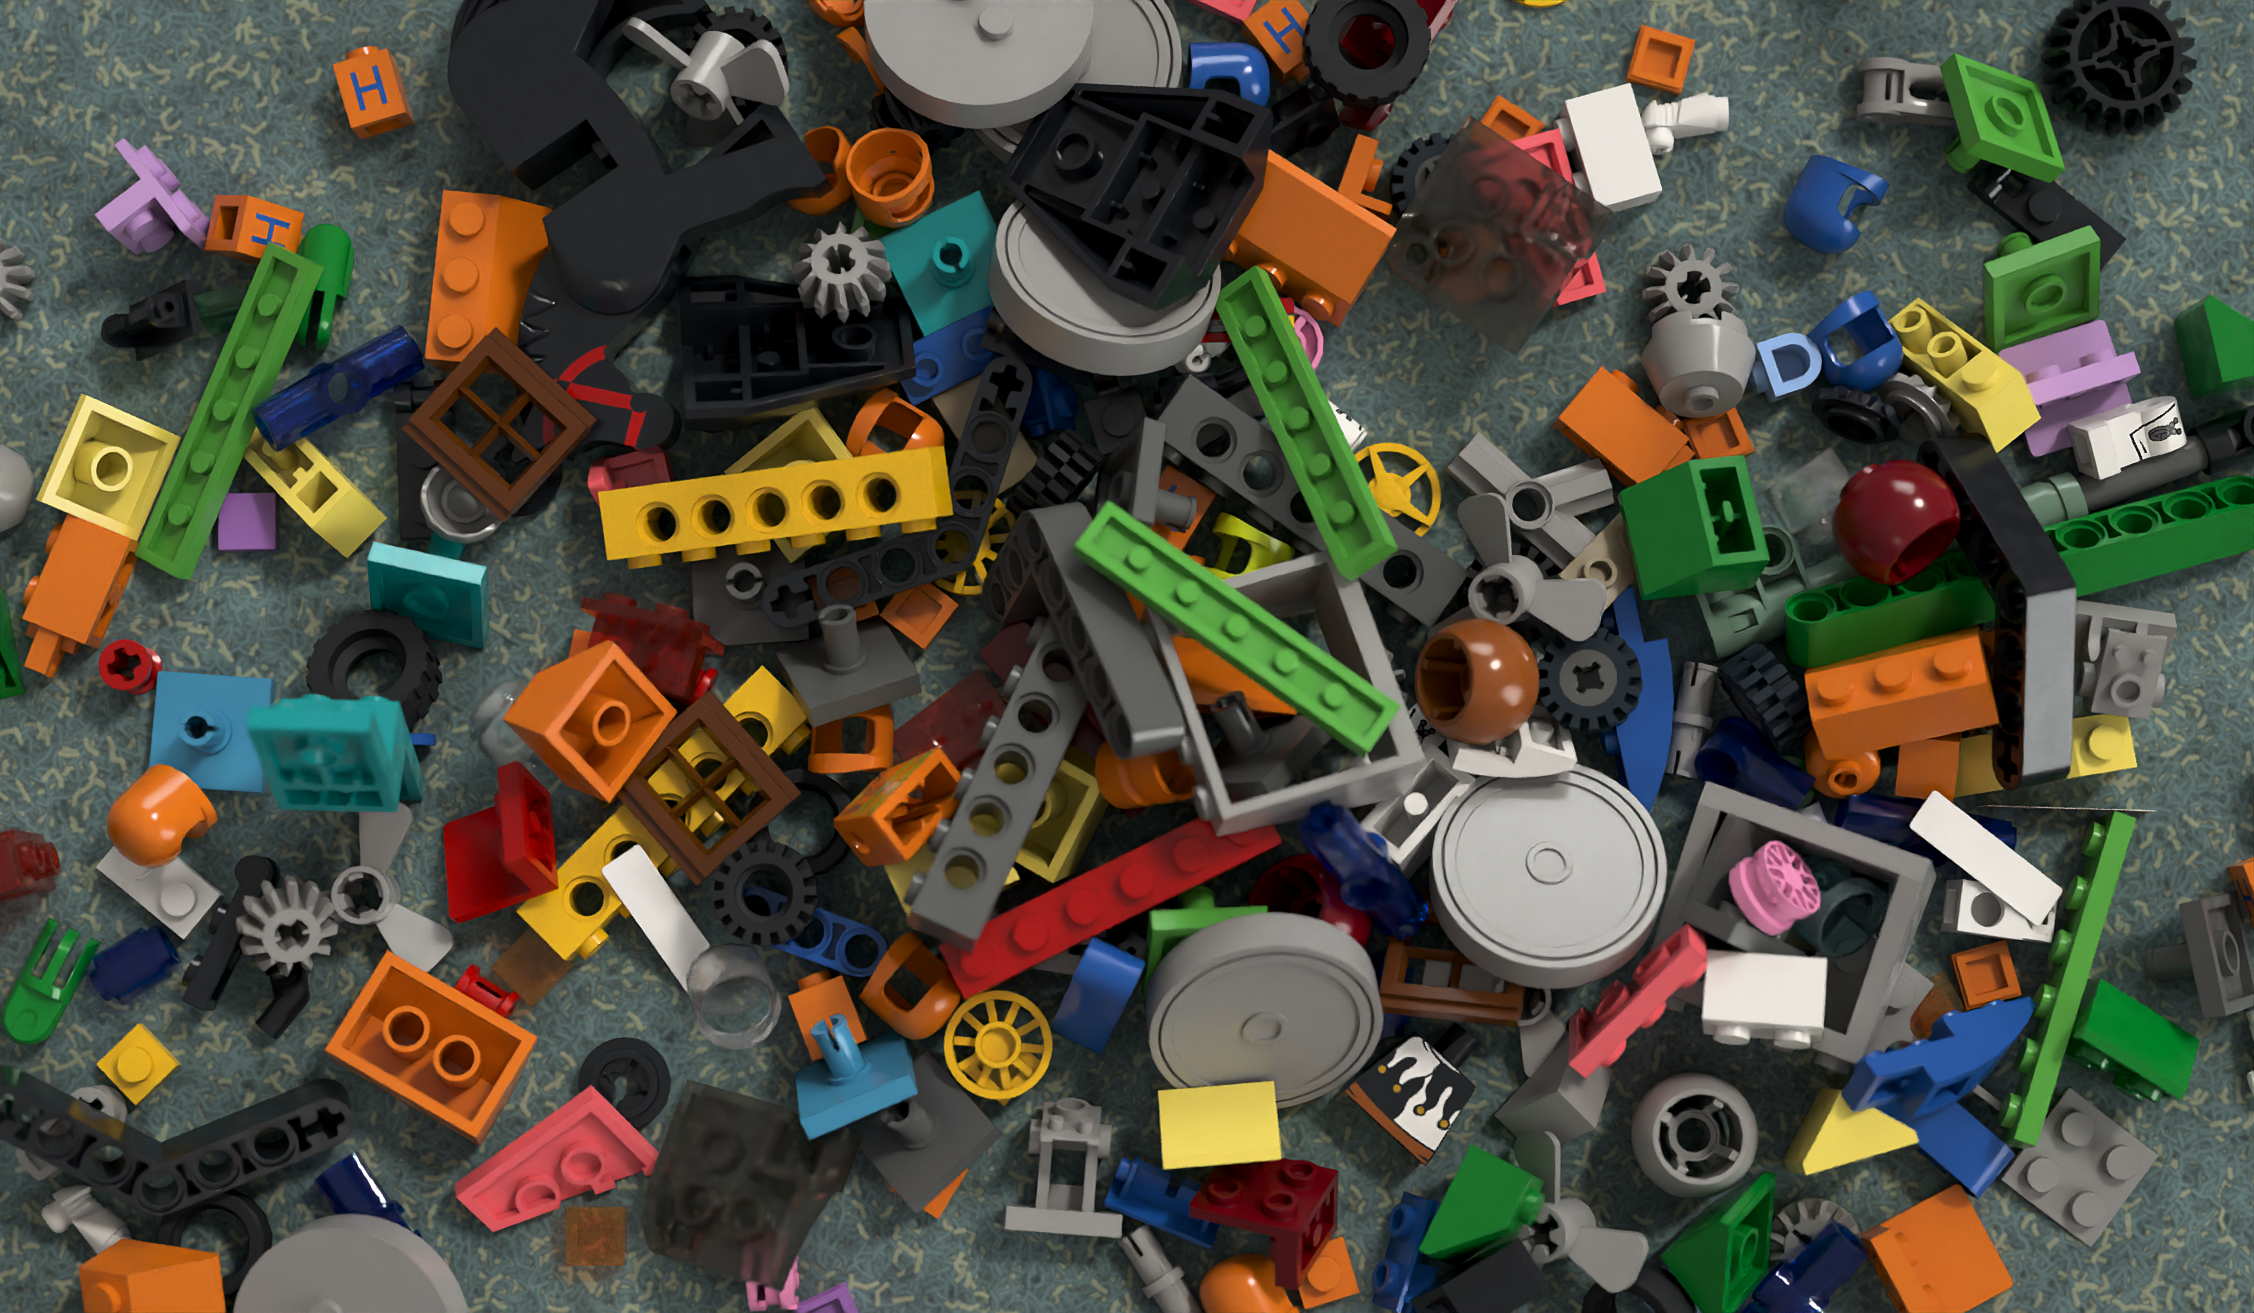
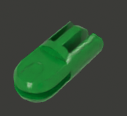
M318 224L309 229L302 238L297 250V254L324 266V270L294 338V342L303 348L306 344L314 297L323 299L316 342V350H322L329 345L336 301H347L354 266V248L350 237L342 228L333 224Z
M50 917L48 918L1 1011V1027L10 1040L25 1046L36 1045L45 1041L54 1032L102 942L90 938L74 965L64 988L60 987L55 982L81 932L71 927L68 929L43 977L34 974L47 951L59 925L58 921Z

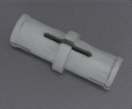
M1684 661L1676 707L1673 710L1672 735L1664 775L1678 778L1684 776L1688 780H1698L1697 772L1706 731H1712L1714 719L1709 717L1718 671L1715 666L1698 663V666H1696L1694 662Z
M1142 1224L1136 1231L1130 1232L1117 1241L1118 1246L1123 1249L1145 1283L1142 1291L1147 1298L1154 1297L1163 1313H1205L1182 1278L1186 1274L1180 1263L1174 1266L1150 1229L1151 1226L1149 1224Z

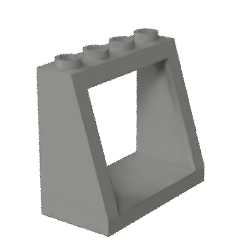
M1329 550L1223 580L1277 619L1315 612L1331 657L1401 705L1398 713L1367 754L1370 764L1233 805L1230 804L1172 642V638L1188 636V634L1145 605L1140 621L1141 626L1184 719V740L1182 746L1176 749L1181 764L1184 767L1191 765L1198 784V786L1193 787V797L1198 814L1202 821L1211 820L1216 837L1381 802L1407 793L1425 761V757L1359 580L1356 578L1350 581L1340 576Z
M1706 781L1650 952L1685 925L1686 921L1677 917L1687 899L1688 891L1694 884L1712 847L1713 839L1718 833L1721 823L1723 824L1729 813L1739 816L1800 847L1802 853L1896 886L1846 1035L1823 1027L1822 1043L1810 1042V1047L1806 1048L1817 1053L1814 1061L1815 1064L1847 1076L1850 1067H1854L1862 1057L1873 1050L1937 877L1932 862L1929 859ZM1697 980L1687 989L1679 987L1665 1000L1667 1003L1665 1008L1683 1014L1685 1006L1689 1005L1703 1011L1705 983ZM1760 1038L1759 1043L1790 1055L1793 1053L1794 1049L1776 1046L1774 1039Z

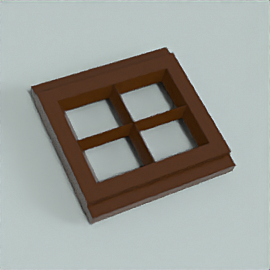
M495 327L408 419L409 421L402 430L501 521L506 522L584 439L598 420ZM489 365L521 393L501 416L496 414L469 389L470 385ZM460 396L492 425L471 448L439 420ZM529 401L561 429L540 453L508 425ZM500 433L532 461L511 485L479 457Z
M709 690L664 729L616 795L694 884L699 886L723 865L722 860L728 854L732 855L738 850L737 847L750 842L794 803L802 793ZM699 727L728 758L705 780L676 749L680 743ZM666 756L672 760L695 786V789L672 809L643 777ZM735 768L741 772L764 798V801L741 821L712 789ZM702 797L711 804L732 828L710 849H707L679 818Z
M1401 891L1397 901L1379 990L1382 1013L1518 1027L1526 986L1504 980L1502 993L1459 989L1463 965H1477L1469 960L1456 946L1454 951L1411 947L1415 924L1441 925L1435 914L1429 893ZM1408 959L1450 963L1451 969L1447 987L1404 983Z

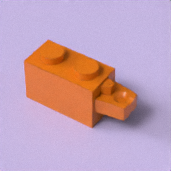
M1601 366L1552 426L1592 459L1599 458L1603 467L1627 488L1689 461L1695 453L1686 445L1689 438L1681 432L1684 425L1680 419L1663 406L1658 405L1653 409L1637 396L1640 388L1626 374L1617 369L1610 373Z
M67 513L63 524L58 523L55 525L46 543L45 552L49 557L40 576L36 575L31 579L22 600L23 607H26L22 619L29 621L25 635L34 639L24 667L53 678L66 652L76 655L81 644L99 649L138 560V557L134 554L139 542Z

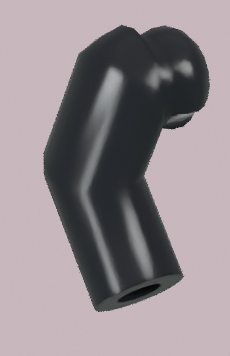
M300 961L293 963L288 977L280 974L276 963L265 971V974L270 976L274 1000L255 1023L276 1040L279 1039L304 1009L310 999L307 972L301 966Z

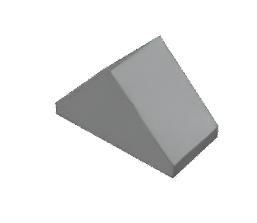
M1568 1036L1494 1116L1516 1138L1523 1134L1550 1131L1557 1137L1560 1144L1596 1129L1613 1071L1609 1067L1603 1068L1599 1066L1585 1079L1568 1064Z

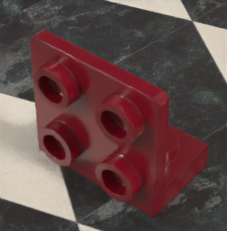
M1282 1157L1279 1160L1220 1164L1214 1168L1189 1203V1215L1193 1218L1270 1235L1268 1257L1269 1260L1275 1261V1286L1297 1291L1337 1229L1338 1170L1317 1166L1308 1160H1291Z

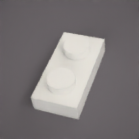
M113 846L96 866L97 869L183 940L190 938L225 896L179 857L170 864L157 868H146L126 859Z

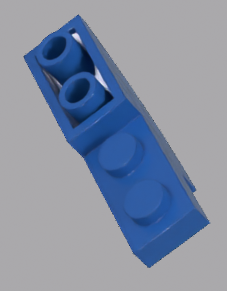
M1629 587L1603 612L1599 627L1608 629L1609 633L1615 636L1618 634L1633 649L1642 671L1643 688L1638 699L1639 703L1635 711L1632 710L1627 716L1628 719L1621 725L1618 723L1611 727V731L1604 733L1599 731V737L1605 757H1615L1619 778L1613 780L1634 795L1647 812L1650 813L1666 768L1672 735L1674 705L1672 666L1667 638L1644 643L1633 587Z
M2029 996L2004 1002L2001 999L1994 1000L1980 1009L1963 1013L1959 1010L1947 1012L1932 1024V1033L1928 1039L1918 1040L1904 1049L1888 1053L1877 1050L1862 1057L1855 1064L1853 1069L1855 1073L1842 1091L1841 1096L1853 1113L1899 1101L1910 1119L1940 1110L1973 1091L1993 1072L2027 1024L2036 1004Z

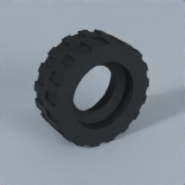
M1318 0L1308 18L1302 39V46H1304L1303 60L1305 67H1309L1311 80L1315 85L1318 84L1324 90L1323 94L1331 100L1335 98L1341 101L1342 105L1351 108L1353 105L1363 106V109H1373L1375 105L1384 104L1385 106L1394 102L1396 97L1401 94L1404 95L1411 89L1429 57L1430 50L1428 49L1431 41V28L1428 29L1426 21L1428 17L1424 8L1421 9L1416 2L1417 0ZM1360 15L1375 16L1383 20L1391 29L1394 37V50L1392 56L1384 65L1372 70H1362L1353 67L1343 58L1338 45L1339 33L1345 23Z
M369 609L365 610V613L357 615L353 613L344 617L345 620L337 625L334 623L326 630L327 633L324 637L317 640L313 646L315 650L312 656L308 657L306 667L309 671L308 675H306V684L311 691L310 694L323 695L332 700H359L360 697L351 693L348 688L347 678L349 672L367 656L378 652H388L399 659L401 674L400 678L391 688L377 696L390 701L400 702L408 730L413 728V724L420 718L423 720L430 712L428 710L433 702L436 703L440 694L438 687L439 684H442V673L438 667L441 665L439 658L420 627H417L414 621L406 615L402 617L396 611L388 609L385 612Z

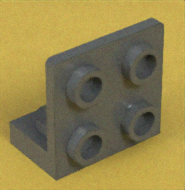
M1729 813L1713 839L1712 847L1694 884L1688 891L1687 899L1677 918L1750 953L1803 957L1805 952L1784 943L1788 931L1780 935H1769L1751 923L1739 908L1729 883L1730 870L1736 867L1735 864L1744 858L1755 857L1754 854L1757 850L1770 841H1779L1789 846L1799 856L1802 854V849L1739 816Z

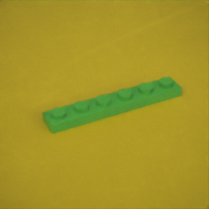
M268 242L134 554L135 556L176 578L191 579L324 270V266L283 246Z
M1254 265L1220 290L1215 307L1340 576L1353 581L1399 549L1268 273Z
M1109 500L1074 545L1072 551L1074 555L1364 759L1401 708V705Z
M2113 811L2101 817L2099 823L2091 822L2084 835L2081 853L2088 857L2082 875H2075L2067 890L2064 906L2071 909L2065 930L2059 929L2050 945L2048 961L2054 963L2048 985L2045 983L2040 985L2033 1001L2036 1006L2031 1015L2037 1017V1022L2032 1038H2025L2016 1056L2014 1069L2021 1072L2015 1093L2009 1092L2006 1095L1998 1115V1125L2004 1127L2000 1140L2007 1145L2021 1150L2037 1146L2137 818Z

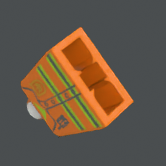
M940 747L929 750L879 774L834 819V827L861 862L868 867L906 862L935 833L941 819L947 820L960 807L961 802L952 799L961 775ZM922 789L924 797L918 800L910 797L908 794Z

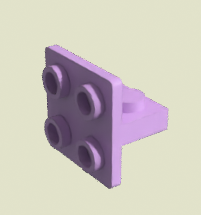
M124 138L117 142L115 147L140 177V180L95 214L105 229L137 255L143 250L151 253L162 248L174 236L172 228L177 225L183 234L207 255L212 254V252L204 250L210 220L195 202H191L180 189L175 193L173 192L181 184L160 158L157 159L146 145L136 150Z
M2097 320L2009 347L1997 353L2000 358L2022 373L2041 419L2022 433L2028 455L2031 458H2038L2073 447L2067 423L2128 403L2133 404L2126 382L2141 373L2134 351L2120 356L2116 355L2106 323L2103 320Z

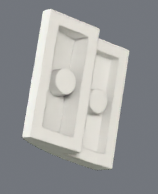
M1538 700L1533 712L1522 727L1514 734L1502 740L1489 744L1471 745L1456 742L1446 737L1451 769L1471 774L1510 778L1538 777L1573 770L1577 761L1570 730L1563 727L1556 719L1554 720L1543 703Z

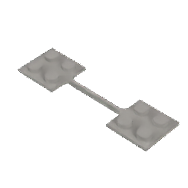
M1845 915L1840 917L1811 956V958L1827 959L1823 1027L1844 1035L1847 1033L1877 944V940ZM1906 962L1904 963L1872 1052L1877 1050L1885 1052L1892 1043L1897 1041H1906L1912 1044L1919 1040L1910 1029V1019L1914 1011L1932 989L1934 983ZM1980 1085L1971 1091L1996 1111H2000L2002 1102ZM2066 1087L2046 1114L2037 1146L2020 1150L1999 1179L2091 1248L2159 1155L2070 1087Z

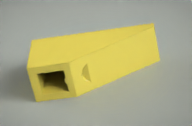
M1919 297L1888 321L1903 347L1904 356L1902 364L1912 375L1916 374L1921 377L1925 385L1929 387L1936 386L1937 393L1942 398L1951 401L1949 410L1958 416L1959 424L1969 433L1978 432L1985 436L1996 453L2041 419L2022 373Z

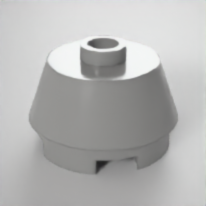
M1683 310L1670 314L1653 325L1652 338L1642 353L1641 364L1656 395L1666 410L1682 417L1706 418L1725 413L1740 402L1755 361L1756 349L1753 342L1748 338L1746 325L1735 315L1721 311L1720 320L1711 318L1692 319L1691 310Z

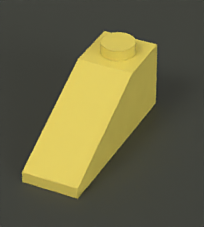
M267 400L258 421L259 424L253 432L243 457L317 534L344 557L348 558L387 517L300 430Z
M2099 714L2073 719L2071 769L2065 780L2137 767L2128 717ZM1992 733L1962 738L1954 798L2005 790L1997 781L1992 767Z

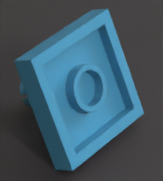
M158 671L149 768L157 764L172 766L187 775L200 789L265 793L267 778L246 727L250 706L269 707L273 704L275 680L269 678Z
M843 1014L829 1016L833 1025L831 1031L835 1038H833L825 1019L820 1020L811 1028L810 1033L816 1040L825 1059L795 1072L800 1121L809 1140L918 1094L910 1047L905 1037L892 1030L857 1045Z

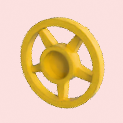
M1398 443L1374 444L1357 452L1354 455L1357 463L1370 455L1375 477L1369 482L1368 486L1378 507L1393 518L1403 513L1422 523L1414 531V533L1422 537L1433 525L1441 504L1439 479L1429 461L1416 450ZM1377 453H1399L1411 458L1420 467L1403 477L1394 473H1387ZM1424 472L1429 480L1432 491V502L1427 517L1410 503L1411 491L1409 487Z

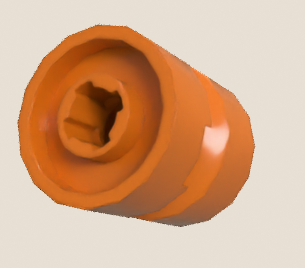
M1106 739L1099 747L1095 759V776L1099 790L1106 801L1116 808L1133 809L1151 806L1156 803L1166 804L1185 801L1193 798V787L1198 786L1191 765L1184 767L1181 764L1176 749L1121 760L1114 754Z

